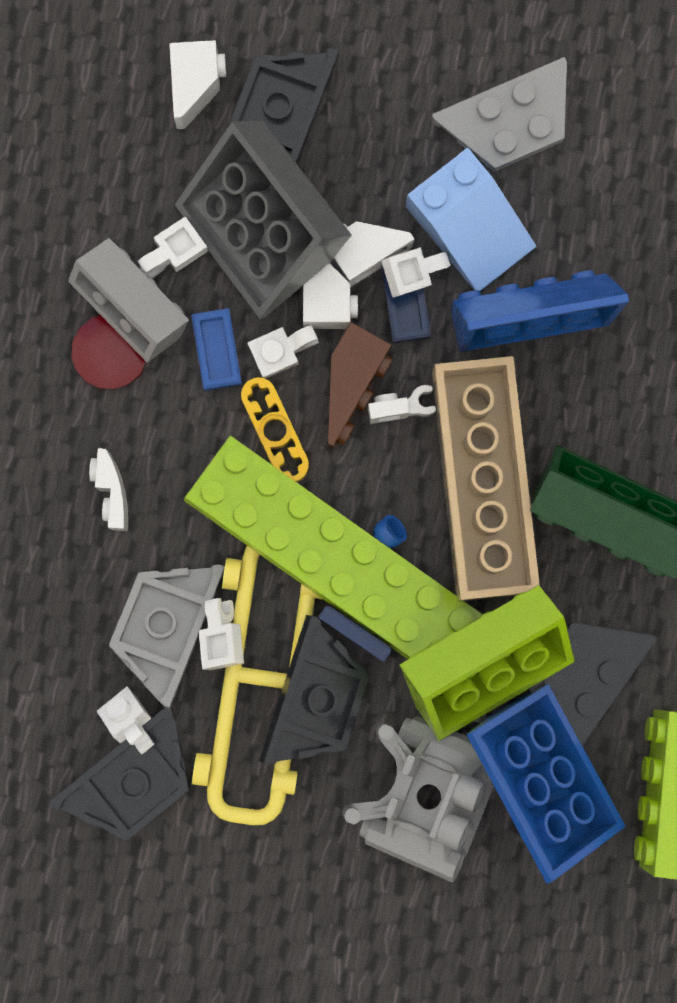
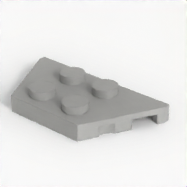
M565 57L438 111L432 114L431 119L437 127L441 126L457 139V143L465 149L468 147L471 152L480 158L482 163L495 172L563 142L565 137L567 61Z
M212 565L211 568L190 570L188 568L172 569L169 572H138L109 647L165 708H171L199 637V630L202 629L206 619L205 601L214 599L224 573V566Z

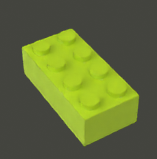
M537 585L527 592L519 593L511 601L494 611L483 614L478 620L461 630L448 634L442 641L428 649L413 654L407 661L400 664L416 708L438 741L574 663L575 660L564 616L542 588Z
M654 709L653 717H647L645 725V739L651 741L649 757L644 756L641 767L642 780H647L646 796H640L638 802V819L643 820L642 836H636L634 858L635 860H640V868L654 877L677 879V712Z

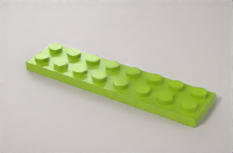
M229 436L184 498L186 503L407 659L413 654L424 651L442 641L448 634L459 631L475 622L483 615L466 602L458 601V597L232 436Z

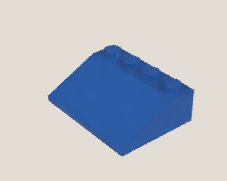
M592 270L571 275L572 280L557 282L556 277L539 279L533 282L534 286L519 289L518 284L504 285L496 288V293L481 295V291L462 293L458 295L459 300H453L451 306L459 353L609 326L629 303L628 294L606 273L595 275Z
M549 684L511 701L492 713L466 734L546 884L556 880L626 827Z

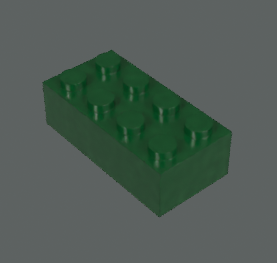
M556 445L536 484L529 511L535 513V516L540 521L548 525L559 524L571 530V533L576 538L584 542L590 543L595 541L607 547L611 554L620 559L627 560L631 558L643 564L647 571L656 576L664 577L667 575L676 580L677 501Z

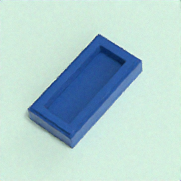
M229 308L191 314L204 391L242 385Z

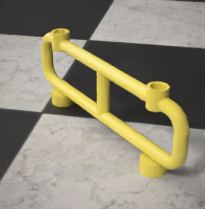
M248 546L245 548L242 560L226 558L222 589L237 591L233 623L240 624L243 654L258 557L260 555ZM302 584L290 663L306 615L313 616L315 599H322ZM242 664L225 668L212 755L196 753L192 784L207 786V802L211 811L220 819L246 825H265L275 820L281 813L286 794L294 795L297 771L290 770L291 759L278 761L274 765L270 798L264 808L255 810L230 806L224 801L222 795L239 683L282 689L287 676L286 673L242 667Z

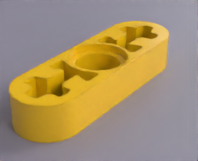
M259 377L247 381L242 388L241 398L271 465L281 471L280 467L285 465L284 457L281 451L273 456L271 449L282 448L293 440L295 447H289L288 451L293 460L300 459L302 464L298 466L297 475L292 476L289 471L283 473L295 482H300L308 473V459L273 384L269 380ZM259 386L261 391L268 389L270 392L265 397L269 410L274 406H277L279 412L266 414L259 421H257L255 415L263 413L258 402L253 401L250 403L248 398L253 396L252 389ZM273 420L281 421L287 429L284 438L276 442L268 440L264 435L266 424Z

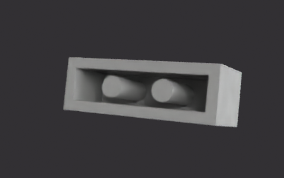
M110 238L75 261L68 282L147 363L181 337L189 321L182 309L176 303L171 302L157 287L155 281L150 276L145 275L131 261L127 252L119 248Z

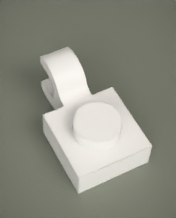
M184 217L156 235L154 241L158 248L138 260V263L141 266L139 267L145 275L154 278L168 264H171L174 270L178 272L208 252V249L193 226Z
M421 247L381 260L392 297L432 285L429 273L451 266L447 252L424 258Z
M312 325L296 331L289 337L286 336L283 327L248 342V345L262 377L266 379L298 365L295 353L319 342Z
M422 385L417 387L408 399L407 397L398 399L397 393L374 397L375 403L368 404L370 424L404 419L414 415L426 417L436 412L435 406L423 407L418 401L421 395L432 393V386Z
M221 598L205 601L204 607L208 628L199 630L202 669L216 670L244 664L240 624L231 623L234 618L232 600L221 602Z
M128 686L97 710L111 735L120 744L127 739L131 745L136 746L141 754L154 745L152 739L143 728V725L151 717Z

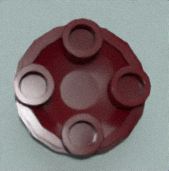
M101 315L91 318L81 326L72 342L71 357L75 369L90 385L102 389H117L129 385L143 373L146 361Z

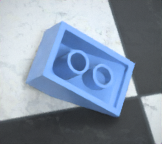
M468 147L407 195L405 207L441 251L447 252L450 262L474 291H482L536 248V244L493 177Z

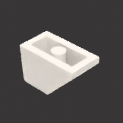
M216 40L170 43L173 112L177 129H185L220 91V77H227L225 54H218Z
M356 221L348 227L344 224L352 236L331 262L336 270L350 283L351 288L383 267L382 259L412 249L414 238L410 232Z
M330 263L303 285L304 327L312 325L313 329H347L350 324V318H358V295H350V283Z

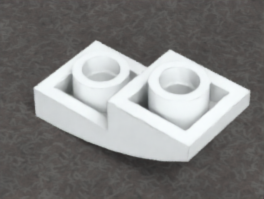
M98 448L97 458H91L89 476L90 481H95V488L99 491L110 492V498H104L102 519L103 521H108V528L111 530L128 531V505L121 474L111 453L106 449Z

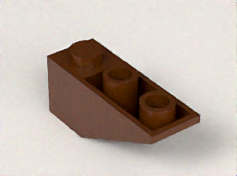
M350 322L331 355L328 448L334 450L338 442L345 445L355 427L354 424L350 423L357 409L364 412L374 395V391L369 389L376 376L383 379L393 362V358L388 356L391 344Z

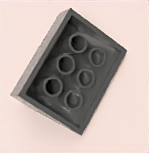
M263 120L232 122L175 203L176 208L193 226L206 244L209 252L259 319L268 316L328 265L352 236Z

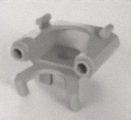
M419 716L413 719L406 718L401 726L399 735L393 727L381 722L377 725L376 734L396 760L397 776L395 783L388 794L379 801L347 805L343 810V817L346 822L353 825L364 820L360 829V836L365 838L366 845L453 883L469 851L494 785L467 736L455 731L438 741L424 718ZM429 784L436 786L441 793L439 805L430 810L423 808L418 802L419 790Z

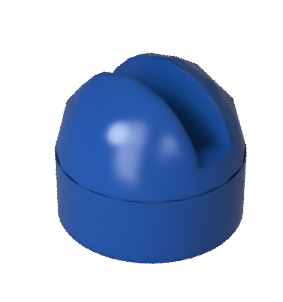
M386 515L373 528L374 538L390 549L397 547L407 539L404 525L393 515Z

